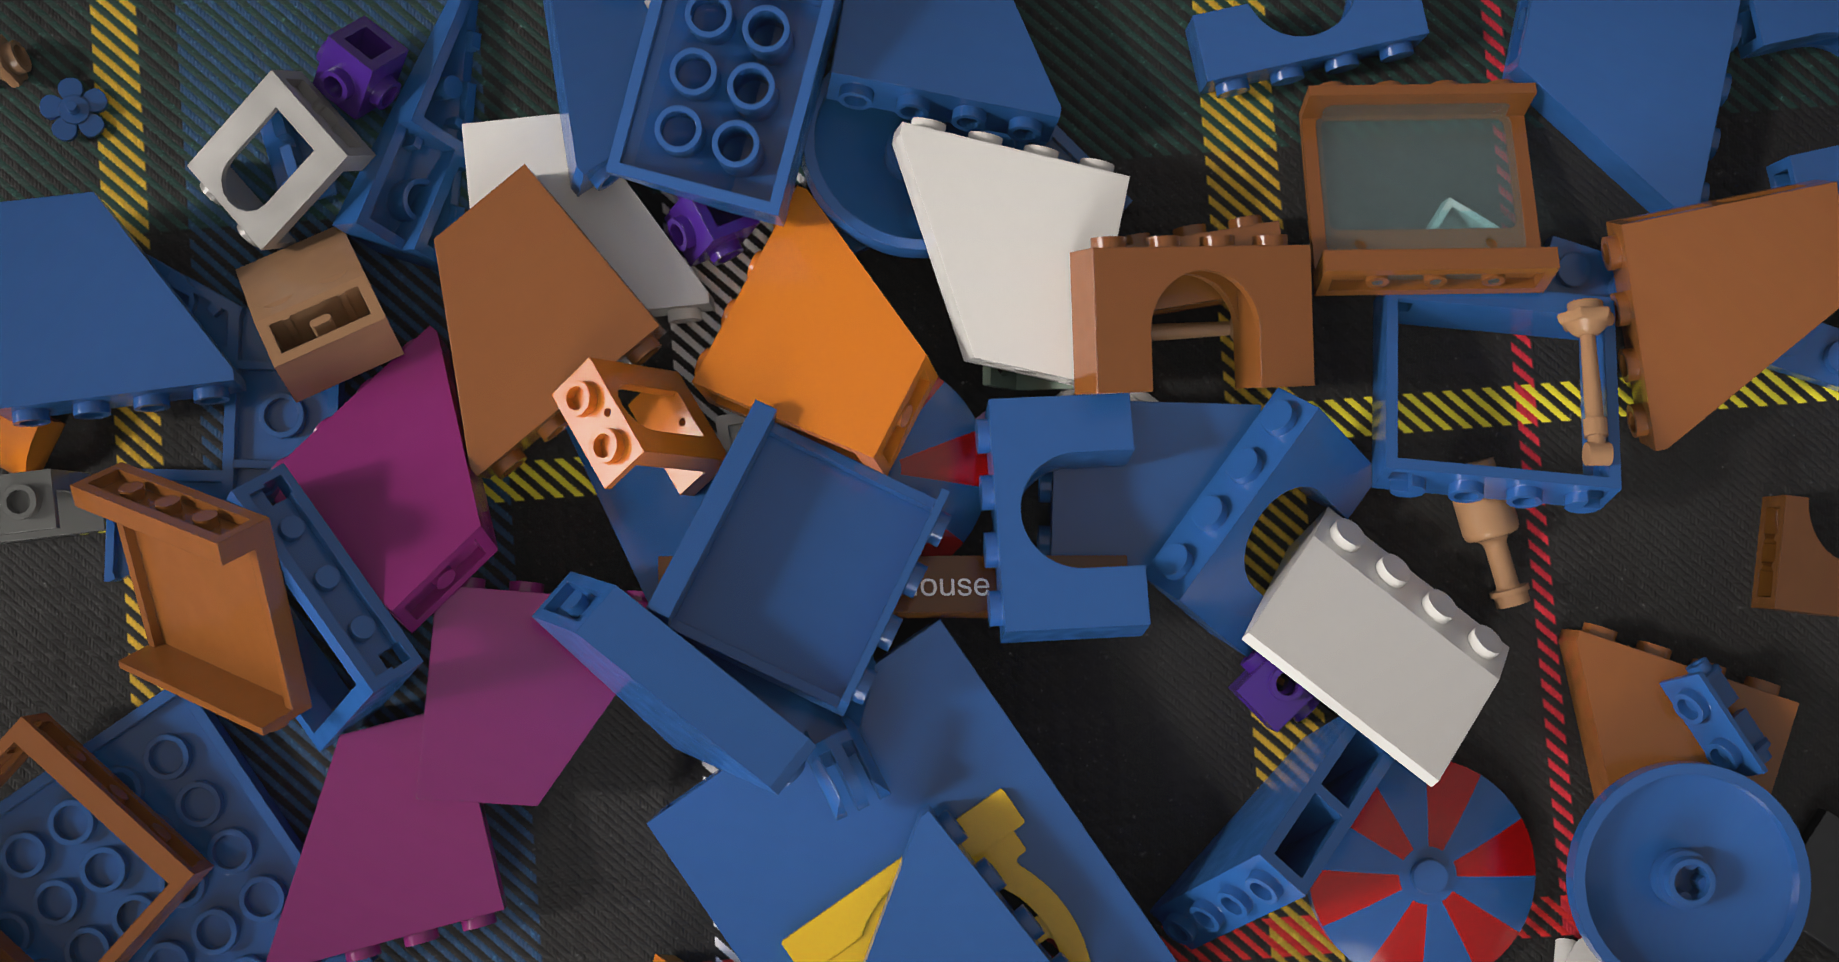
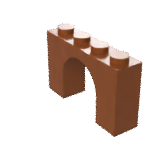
M1287 234L1252 236V245L1235 246V235L1199 237V246H1181V236L1178 235L1151 236L1145 238L1146 247H1127L1126 236H1103L1090 238L1091 248L1070 252L1075 395L1153 392L1152 317L1161 294L1173 281L1182 275L1194 276L1210 284L1221 295L1229 309L1233 323L1235 389L1315 386L1310 245H1288Z

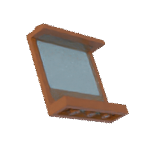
M1498 79L1488 83L1459 84L1453 80H1440L1431 84H1402L1398 81L1389 80L1375 85H1346L1342 82L1330 81L1320 85L1308 86L1299 112L1314 296L1544 293L1559 271L1560 262L1558 247H1541L1524 117L1537 94L1536 83H1515L1509 79Z

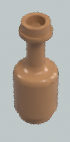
M1494 457L1467 463L1496 467ZM1484 498L1473 503L1452 501L1464 540L1468 543H1480L1485 549L1496 585V590L1490 592L1489 596L1490 599H1494L1496 609L1510 608L1529 602V583H1519L1507 544L1508 535L1519 527V519L1515 507L1507 505L1506 500Z

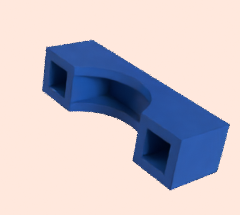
M1346 0L1339 23L1327 31L1316 35L1291 36L1280 33L1259 19L1248 3L1193 15L1185 29L1199 94L1216 91L1217 98H1228L1249 91V84L1269 79L1272 86H1283L1305 78L1304 72L1325 67L1326 74L1331 75L1358 67L1360 59L1379 56L1382 63L1404 59L1414 54L1413 48L1429 34L1422 0Z

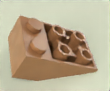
M336 227L327 229L236 269L254 324L275 370L296 403L404 354L346 233Z

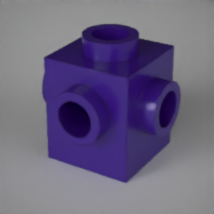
M364 15L330 34L321 45L316 56L319 65L313 85L330 101L357 120L375 108L379 110L385 109L397 97L401 89V83L398 82V78L409 50Z
M677 196L678 201L664 218L672 244L676 249L682 251L690 267L711 260L713 265L717 266L737 257L744 250L741 244L761 223L760 220L729 213Z
M1253 650L1248 658L1245 656L1241 661L1240 665L1245 671L1228 686L1237 698L1268 729L1278 732L1292 718L1295 722H1300L1320 703L1319 699L1256 650ZM1281 674H1284V685L1278 690L1276 681Z

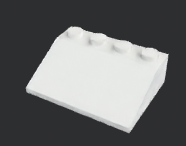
M1329 507L1287 549L1242 637V640L1430 787L1440 780L1498 683L1510 648L1501 641L1500 637L1491 628L1477 623L1459 609L1446 593L1432 588L1410 571L1407 564L1401 558L1387 553L1365 536L1356 523L1342 518Z

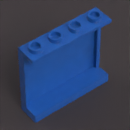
M755 399L646 609L688 643L843 717L851 700L863 705L878 673L867 667L875 649L879 647L888 652L903 621V618L893 614L902 594L913 599L928 566L918 562V559L926 543L938 547L952 515L942 511L950 491L942 488L937 499L775 423L777 409Z

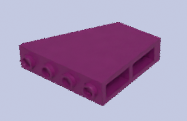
M431 326L425 329L416 339L407 342L402 347L403 355L394 358L377 375L366 380L353 397L332 416L322 420L303 443L291 454L276 462L272 467L273 469L283 463L286 465L384 606L411 633L498 551L482 477H477L469 466L452 354L438 332ZM281 490L273 501L275 504L286 499Z
M470 577L434 612L416 799L538 806L616 694L532 617L550 596V594L544 593V584L510 581L509 590L485 589V579ZM625 591L644 608L647 607L648 602L643 591Z
M424 714L339 736L266 962H322L321 959L345 953L346 962H356L382 954L380 943L403 937L405 947H410L440 938L438 927L461 921L463 931H469L496 923L495 912L504 910L508 906L484 803L416 799Z

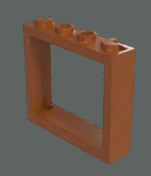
M47 712L21 716L0 739V788L30 756L168 883L163 891L98 961L128 962L214 865ZM0 930V962H35Z

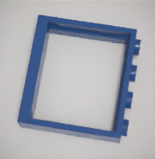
M1544 291V293L1376 295L1373 301L1372 488L1390 490L1392 495L1403 498L1418 497L1425 493L1448 495L1451 501L1459 503H1473L1485 498L1506 500L1507 505L1515 508H1533L1541 504L1562 505L1566 511L1580 514L1592 513L1602 509L1622 489L1615 322L1596 336L1603 412L1608 422L1609 436L1606 438V442H1610L1613 445L1614 458L1611 466H1585L1583 463V475L1398 458V324L1579 340L1583 448L1587 439L1584 438L1583 432L1585 408L1580 338L1563 329V326L1558 322L1557 314L1566 312L1567 304L1573 300L1598 298L1603 301V306L1610 307V311L1615 316V302L1611 300V297Z
M283 463L231 490L226 501L270 518L285 584L356 683V686L349 691L290 607L312 703V708L295 718L318 751L321 752L337 742L341 734L353 732L367 723L422 664L423 660ZM281 490L286 499L272 506L273 501ZM393 649L402 664L395 669L392 667L387 669L379 656Z

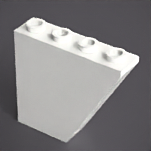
M560 114L462 124L470 208L525 164L539 178L654 317L668 315V323H691L702 320L701 312L715 310L712 296L625 179L619 178L612 185L601 191L592 187L579 197L573 192L570 187Z
M914 117L911 124L902 122L894 132L892 146L963 360L969 363L1074 386L1070 252L1091 248L1090 238L1118 236L1130 176L1114 173V165L1112 163L1099 159L1082 158L1079 164L1058 159L1059 152L1045 146L1025 145L1024 151L1002 146L1003 139L987 132L970 131L968 137L945 132L946 125L933 119Z

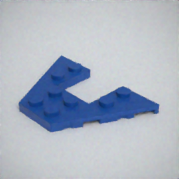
M146 254L245 379L247 392L230 394V401L225 402L222 470H142L226 501L231 490L271 470L276 462L291 454L303 443L322 420L332 416L345 404V381L296 403L275 370L249 309ZM106 519L104 582H119L129 577L130 573L117 524Z

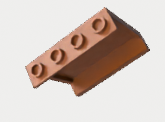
M123 462L70 485L76 507L117 524L149 644L119 660L118 663L121 669L263 736L269 732L284 728L291 719L312 708L269 517Z

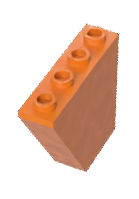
M797 185L792 194L784 227L773 224V231L763 250L756 252L751 259L747 272L748 278L737 298L732 299L727 304L722 315L721 328L711 347L706 348L700 354L696 362L695 376L692 383L709 403L744 418L747 417L755 399L777 409L775 423L888 476L938 375L925 351L806 188Z

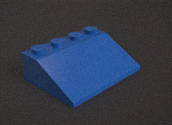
M651 0L605 172L719 210L784 227L839 20L842 0Z

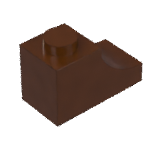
M1793 495L1762 497L1751 608L1814 616L1839 617V559L1825 549L1815 534L1809 513V497Z

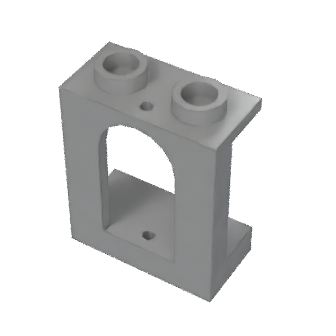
M271 70L189 162L187 167L201 181L200 188L203 193L214 203L223 206L238 223L237 230L240 235L253 246L261 250L286 248L295 244L296 240L288 231L343 171H362L376 154L302 71ZM279 110L314 151L264 205L230 165Z

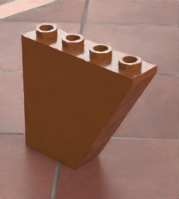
M525 164L434 238L469 466L477 477L490 479L496 474L499 479L505 478L526 461L527 456L523 451L541 437L544 442H547L560 434L568 426L552 394L589 357L642 365L662 347L658 339L666 333L665 329L539 178Z
M1810 180L1606 222L1608 236L1601 239V251L1605 267L1608 271L1613 270L1617 292L1611 293L1610 297L1615 302V325L1617 327L1622 326L1625 348L1620 349L1618 352V362L1623 380L1626 383H1631L1634 403L1627 405V421L1632 436L1634 438L1639 437L1640 443L1654 451L1665 450L1672 446L1839 309V194L1837 181Z
M1584 622L1582 630L1561 629L1558 641L1594 800L1615 781L1645 766L1669 761H1694L1710 764L1705 752L1684 720L1675 712L1672 702L1659 684L1663 680L1687 675V666L1671 661L1672 650L1641 640H1638L1636 647L1632 648L1615 642L1618 632ZM1692 658L1690 664L1698 659ZM1720 666L1721 672L1725 676L1727 668ZM1750 676L1745 677L1743 684L1727 679L1739 697L1738 700L1727 708L1731 715L1738 709L1746 708L1763 735L1771 742L1768 750L1772 758L1765 763L1768 771L1765 774L1747 777L1771 794L1799 703L1778 696L1781 686Z

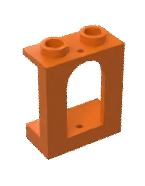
M589 357L552 394L604 489H612L632 468L638 465L664 468L680 495L695 496L716 476L727 455L720 440L677 371ZM618 390L641 392L628 404L635 419L623 407L618 396Z

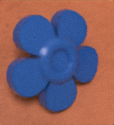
M65 78L58 84V92L63 99L55 95H46L41 99L39 106L41 114L49 120H56L52 124L51 130L57 139L64 142L74 141L78 136L79 129L88 138H96L103 133L105 123L96 114L102 113L107 109L108 99L100 89H89L84 94V87L78 79Z

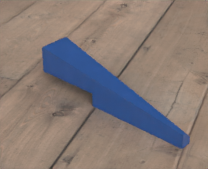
M479 0L447 1L371 148L376 156L359 172L332 226L378 253L437 272L439 270L434 238L465 212V208L459 206L462 172L466 170L462 124L473 123L477 84L471 83L473 53L478 51L481 45L482 34L476 32Z

